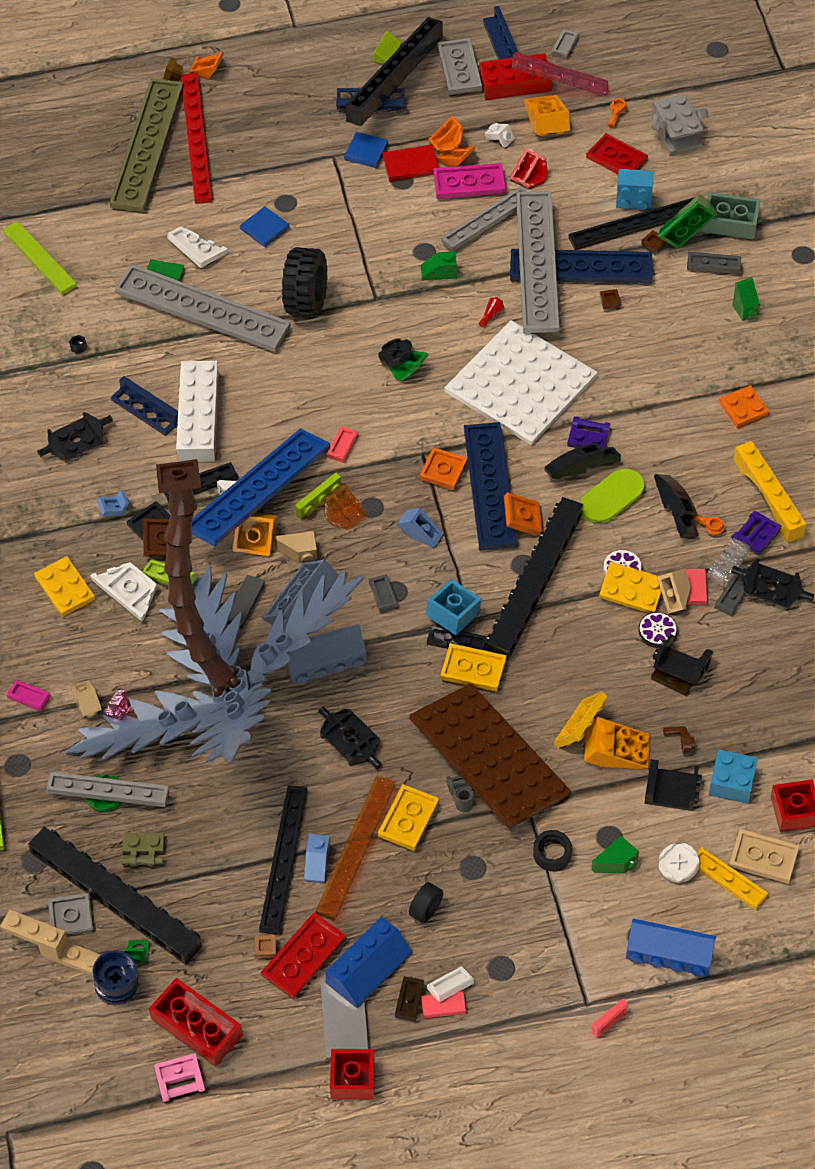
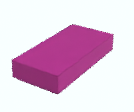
M15 680L7 693V698L42 712L51 698V694Z

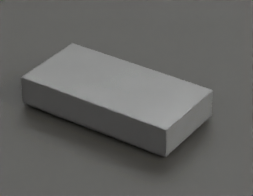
M563 29L552 49L551 55L567 60L579 37V33Z

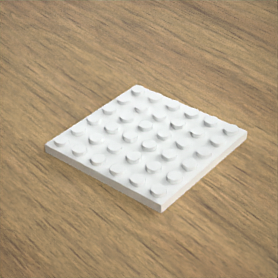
M510 320L444 387V392L490 421L500 422L503 429L532 446L596 379L598 372L537 335L523 333V327Z

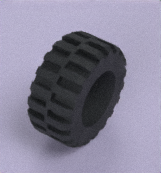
M295 247L287 254L282 279L283 307L286 313L292 316L316 317L321 313L326 297L328 280L327 260L324 252L320 249Z

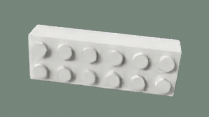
M181 361L176 445L178 462L198 459V462H215L219 385L217 361Z

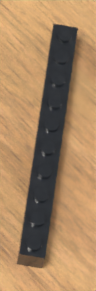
M431 17L426 18L346 104V122L362 126L437 45V42L441 41L443 38V21Z
M562 497L560 503L555 504L554 514L548 518L545 532L542 531L540 533L539 543L537 546L534 545L531 559L525 562L524 572L522 575L519 574L515 590L512 589L510 591L509 601L503 605L500 619L495 620L493 632L488 634L485 645H487L488 652L507 655V661H509L582 518V503Z
M44 826L28 843L31 854L82 891L89 893L93 899L186 965L202 947L200 935L196 931L188 930L179 919L170 917L164 908H158L153 905L150 898L145 895L142 897L132 885L124 884L118 875L110 874L101 863L93 862L87 853L78 851L73 843L61 839L55 830L52 829L50 831Z

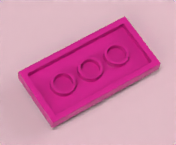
M502 163L433 168L437 199L506 193Z

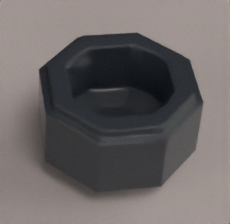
M77 335L69 340L72 352L81 353L87 348L85 337Z

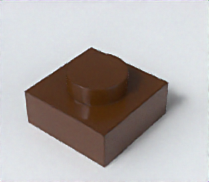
M654 230L641 241V245L653 253H656L666 244V241L659 238L658 233Z
M617 289L600 291L603 310L621 307Z

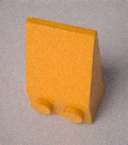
M557 95L524 99L529 120L536 135L546 136L548 133L563 134L565 131H570L569 110Z

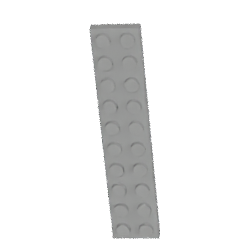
M551 191L516 192L523 333L559 332Z
M134 264L129 266L115 287L116 294L273 352L277 350L291 327L289 321Z

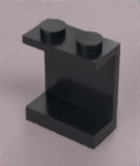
M670 634L666 640L663 639L660 648L655 650L653 668L697 685L708 670L714 651L706 649L700 659L672 649L671 645L674 635Z
M651 759L644 804L693 811V804H698L699 792H695L696 786L700 787L702 775L698 774L699 766H695L694 774L659 769V760Z

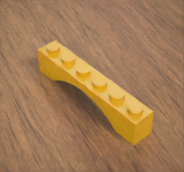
M753 441L736 446L734 462L742 474L749 477L762 492L776 523L781 525L780 533L786 542L790 543L804 537L806 522Z

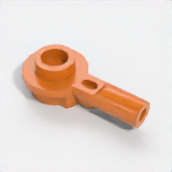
M621 98L614 99L610 104V109L613 112L608 124L610 128L615 127L619 114H623L627 110V104Z
M698 515L693 519L706 526V531L710 535H720L724 532L725 524L720 518H707Z

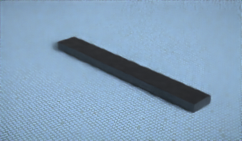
M693 198L568 234V238L574 250H578L666 224L668 220L672 219L682 208L689 204Z
M287 786L259 933L280 935L308 793V788Z

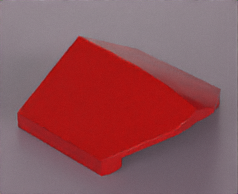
M525 148L509 179L529 189L543 184L548 176L546 158Z

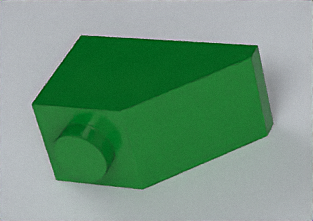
M456 251L438 252L422 263V281L457 279Z
M752 277L735 283L732 306L742 321L752 319L759 314L760 302Z
M620 836L592 860V871L594 873H624L637 865L639 851L624 837Z

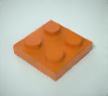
M751 385L719 398V404L736 428L769 416L768 408Z
M433 447L419 475V480L455 490L468 463V458Z
M507 492L504 495L507 527L539 536L542 532L539 502Z

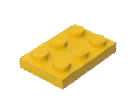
M68 556L34 573L35 579L61 617L95 600L94 594Z
M610 561L599 598L646 613H653L656 610L661 594L658 576Z
M450 643L440 674V680L463 685L472 684L477 688L497 692L507 655Z
M601 691L582 699L553 744L560 748L565 745L569 746L575 741L579 742L585 735V729L595 721V714L600 712L605 706L604 701L608 696Z
M402 784L378 831V837L415 851L440 802L439 798Z

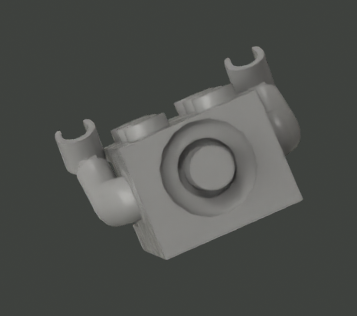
M686 94L653 102L651 128L658 132L669 156L702 148V142L697 133L704 132L699 120L709 118L708 109L702 108L697 110L691 106Z

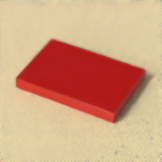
M605 133L586 153V158L619 174V169L639 170L648 160V155Z
M432 144L382 152L389 182L432 175L433 168H439Z

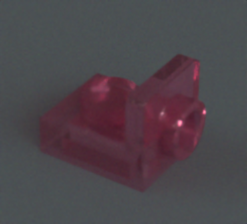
M117 689L114 696L110 698L105 714L119 720L123 719L131 706L124 690Z

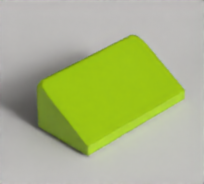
M386 31L374 51V62L384 64L402 45V41Z

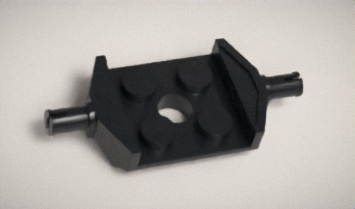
M83 412V418L54 432L48 429V445L37 450L38 455L41 458L51 453L59 459L66 461L102 443L103 426L113 422L111 415L100 420ZM80 438V441L73 442L72 439Z
M758 558L747 569L735 565L732 567L731 573L742 576L744 591L748 595L785 608H790L801 597L811 602L813 601L815 594L802 589L798 572L794 576L760 564V559ZM766 584H772L775 590L769 589Z
M322 706V709L318 710V713L326 719L321 727L320 737L328 740L348 760L349 766L370 762L376 770L382 766V763L375 757V752L380 744V738L350 709H342L336 713H330ZM347 731L355 733L353 737H346L344 734Z

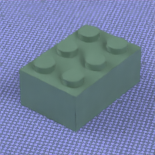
M708 192L707 199L718 215L702 228V232L754 239L761 199Z

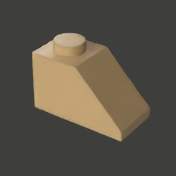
M314 531L276 536L277 550L298 563L317 560Z
M686 569L658 576V582L668 614L685 609L691 588Z
M89 680L70 687L82 716L91 717L98 714L97 711L102 710L95 688Z

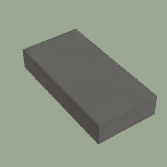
M387 574L369 579L379 612L383 613L398 609V603Z

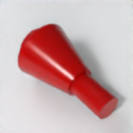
M489 298L484 316L478 323L481 327L484 328L490 319L505 308L500 298Z

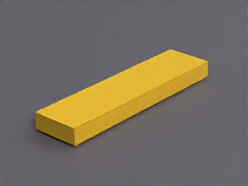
M702 847L697 851L700 861L698 871L754 910H757L768 897L767 891Z

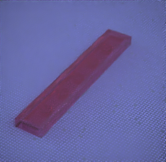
M517 52L513 55V69L605 97L608 94V80Z

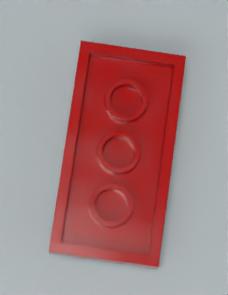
M314 912L261 971V976L294 999L347 939L346 934Z

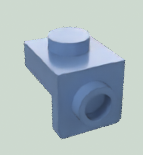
M119 490L116 497H99L97 503L102 516H123L129 506V499L126 497L124 490Z

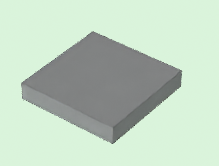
M89 893L48 899L51 926L64 930L67 937L94 933Z

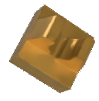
M170 58L163 77L164 80H170V78L179 80L183 67L176 63V58Z

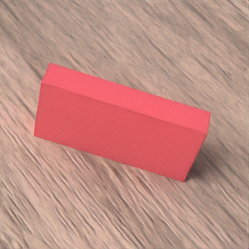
M341 426L327 452V458L344 463L358 437V431Z
M686 569L691 586L687 605H706L705 569Z
M463 991L441 1002L433 995L421 996L424 1018L466 1014Z
M624 998L621 999L592 1024L591 1033L597 1038L627 1014L628 1002Z

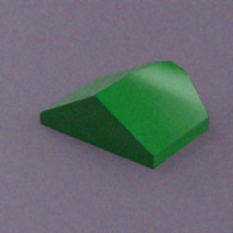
M414 351L408 361L389 368L396 380L403 381L413 374L429 355L426 352Z

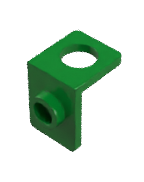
M129 940L128 948H125L124 952L129 954L136 964L148 963L149 941ZM137 945H141V946H143L144 948H134V947L137 946Z

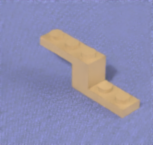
M9 909L0 925L1 931L37 944L41 956L93 976V966L100 954L69 943L64 930Z

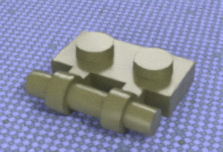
M123 833L122 852L123 855H130V857H122V865H130V867H137V865H148V867L163 865V857H156V855L164 854V833ZM137 855H148V857H137Z

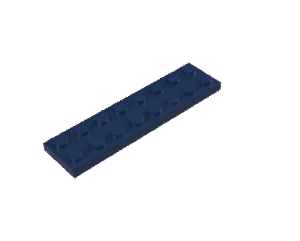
M511 249L510 280L520 281L519 249ZM555 250L557 282L652 284V252Z
M501 423L464 425L479 551L517 548L515 529L507 527L504 495L507 492L510 493Z

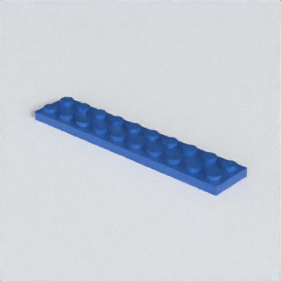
M300 428L193 517L192 535L215 547L328 451L330 443Z

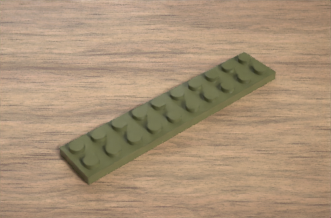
M150 78L110 200V208L144 212L182 94L183 82Z

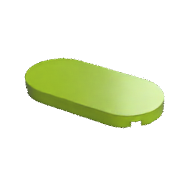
M631 469L614 471L582 497L580 502L583 504L582 516L591 523L601 522L602 524L611 521L642 496L644 491L642 476Z

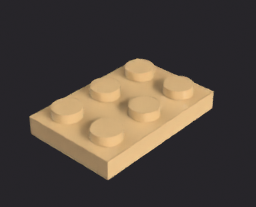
M740 829L729 866L733 869L789 884L800 845Z

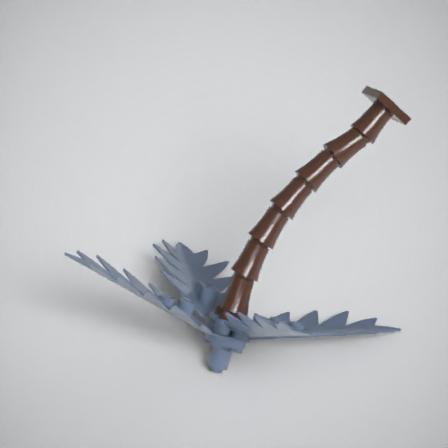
M198 459L156 464L159 493L169 492V512L171 514L164 535V539L167 542L164 571L168 574V602L173 606V608H161L159 611L175 621L177 630L162 631L161 634L172 641L188 647L187 650L167 652V655L179 664L197 673H201L188 674L187 677L195 682L211 685L212 698L204 693L193 691V694L199 700L198 702L174 693L155 691L165 710L129 698L127 701L138 719L113 711L99 710V713L114 729L104 727L79 728L78 731L86 739L76 743L66 750L65 753L85 752L79 757L84 759L110 748L103 755L102 759L104 760L136 741L137 743L133 747L132 753L142 749L162 735L164 736L159 744L163 745L197 725V728L192 731L193 733L211 728L190 743L191 745L209 738L212 739L196 750L191 756L195 757L215 748L207 758V763L222 755L225 760L232 763L240 746L252 739L247 730L265 718V715L258 714L262 708L270 703V700L258 701L270 693L272 689L258 690L264 685L260 683L266 679L264 675L290 663L291 659L287 653L294 652L311 644L312 641L308 634L316 632L334 621L328 615L351 600L352 597L349 594L360 584L364 576L355 578L345 584L347 572L344 570L324 599L326 577L322 575L308 604L305 615L303 592H300L288 620L285 633L283 610H280L266 642L262 645L259 643L256 647L251 661V670L246 672L240 666L235 667L240 648L237 647L234 653L233 650L240 629L242 613L239 612L226 628L236 597V592H233L219 609L227 574H223L211 594L212 574L210 566L207 567L201 579L198 576L193 584L191 581L190 573L195 571L192 570L190 544L192 543L193 515L197 509L192 489L201 488Z

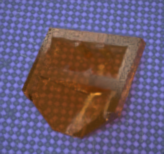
M346 484L325 498L324 516L331 525L348 529L367 515Z

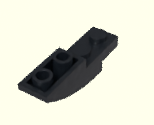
M598 443L587 444L560 455L546 465L544 470L552 479L578 476L579 474L586 473V467L620 462L621 454L614 447L601 448Z
M655 474L654 479L664 508L671 509L680 538L695 539L699 535L693 519L698 514L691 498L674 478L669 475Z

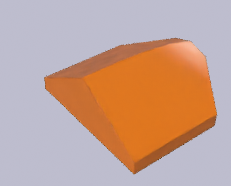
M220 51L219 54L203 58L200 56L196 57L189 74L197 73L198 77L209 79L217 69L224 55L223 51Z
M452 115L428 140L438 152L455 150L461 144L464 128Z
M459 146L455 150L443 151L436 159L447 167H457L475 149V146Z

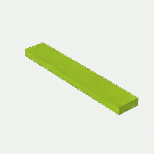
M18 221L3 228V233L61 295L77 287L76 282Z

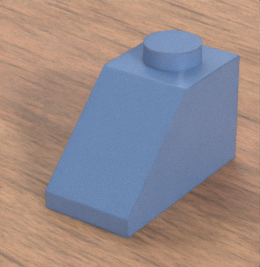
M421 508L406 510L397 523L410 538L430 547H435L444 534Z
M309 834L304 881L325 883L330 853V836Z

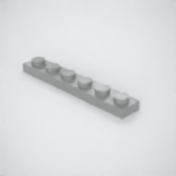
M520 186L442 236L441 242L451 251L460 248L516 212V192H524L526 190Z
M50 772L46 791L51 794L166 807L169 786Z

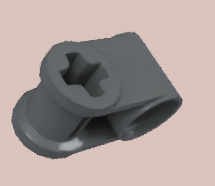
M460 775L452 778L450 776L446 777L447 786L457 810L460 812L470 811L474 806L472 788Z

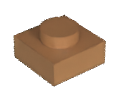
M255 936V959L274 958L276 956V936Z

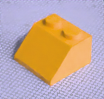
M262 513L251 515L235 529L233 551L271 556L278 516Z

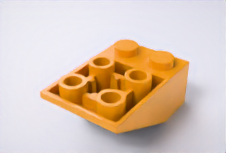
M597 717L592 725L586 728L584 762L600 767L647 770L649 765V734Z

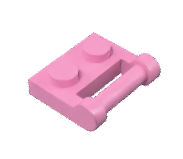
M196 1053L154 1064L163 1102L170 1101L169 1098L187 1093L205 1091ZM191 1078L196 1080L195 1083L167 1090L166 1085Z

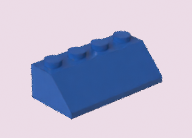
M381 916L326 970L325 983L357 1008L412 954V950L398 928Z
M633 918L626 959L633 963L642 962L656 968L665 967L675 972L684 971L692 973L697 977H708L716 936Z

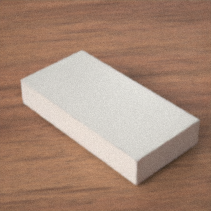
M461 966L428 984L427 990L441 1002L474 984V978Z

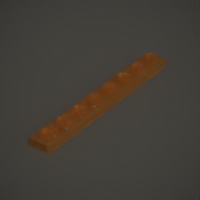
M376 775L317 906V915L333 921L336 920L393 792L395 781Z

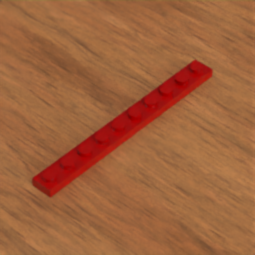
M181 74L195 204L212 202L198 74Z

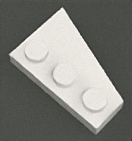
M182 226L167 234V239L200 268L228 254V248L224 246L220 248L214 245L215 242L211 240H203L199 238L198 234Z

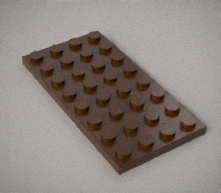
M468 684L410 714L409 719L508 829L515 827L570 796L571 790L474 685Z

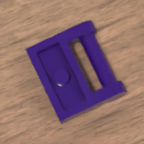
M574 416L567 446L578 448L587 444L598 443L601 448H605L611 423H598ZM578 426H580V427H585V428L596 429V430H601V431H603V432H602V433H597V432L582 430V429H578Z
M753 511L748 521L738 532L732 535L731 539L736 544H742L760 555L781 531V525L759 512ZM755 523H760L747 538L745 535Z

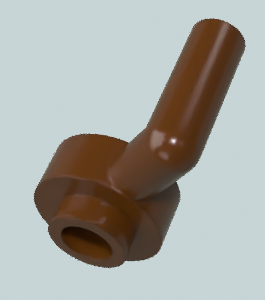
M685 726L663 727V735L680 734L683 754L691 753L692 749H695L694 737L690 736Z

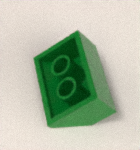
M699 194L660 228L658 236L679 249L718 214L710 201Z

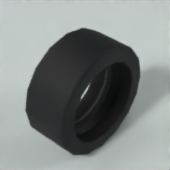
M548 830L536 837L533 857L541 868L547 871H557L568 865L572 854V844L564 833L558 830ZM547 842H557L564 847L565 851L564 855L560 858L548 859L541 854L540 848Z
M430 882L425 883L415 895L409 908V915L423 924L426 923L439 907L443 897V890Z

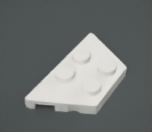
M130 562L120 567L107 569V572L96 575L94 573L90 575L91 580L141 622L144 620L157 589V584Z

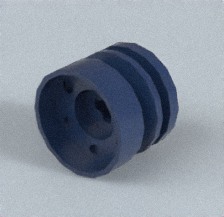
M118 950L107 951L98 957L92 972L95 993L100 1000L112 1005L124 1004L131 1000L138 988L137 967L133 958L124 951Z

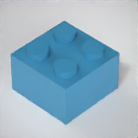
M619 169L616 208L651 210L654 171Z
M451 579L428 599L426 616L457 635L480 614L482 598Z
M718 749L709 795L749 804L758 758Z

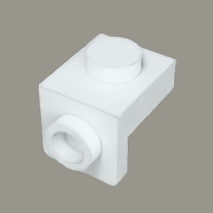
M494 123L484 134L487 140H499L502 147H507L515 139L509 124Z

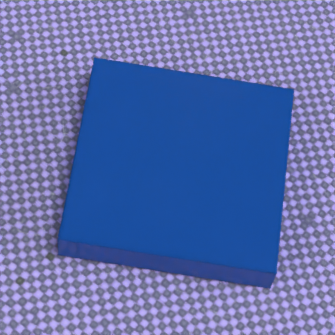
M356 132L344 155V160L377 168L382 158V152H385L388 146V140Z
M264 206L240 225V229L266 247L289 229V223Z

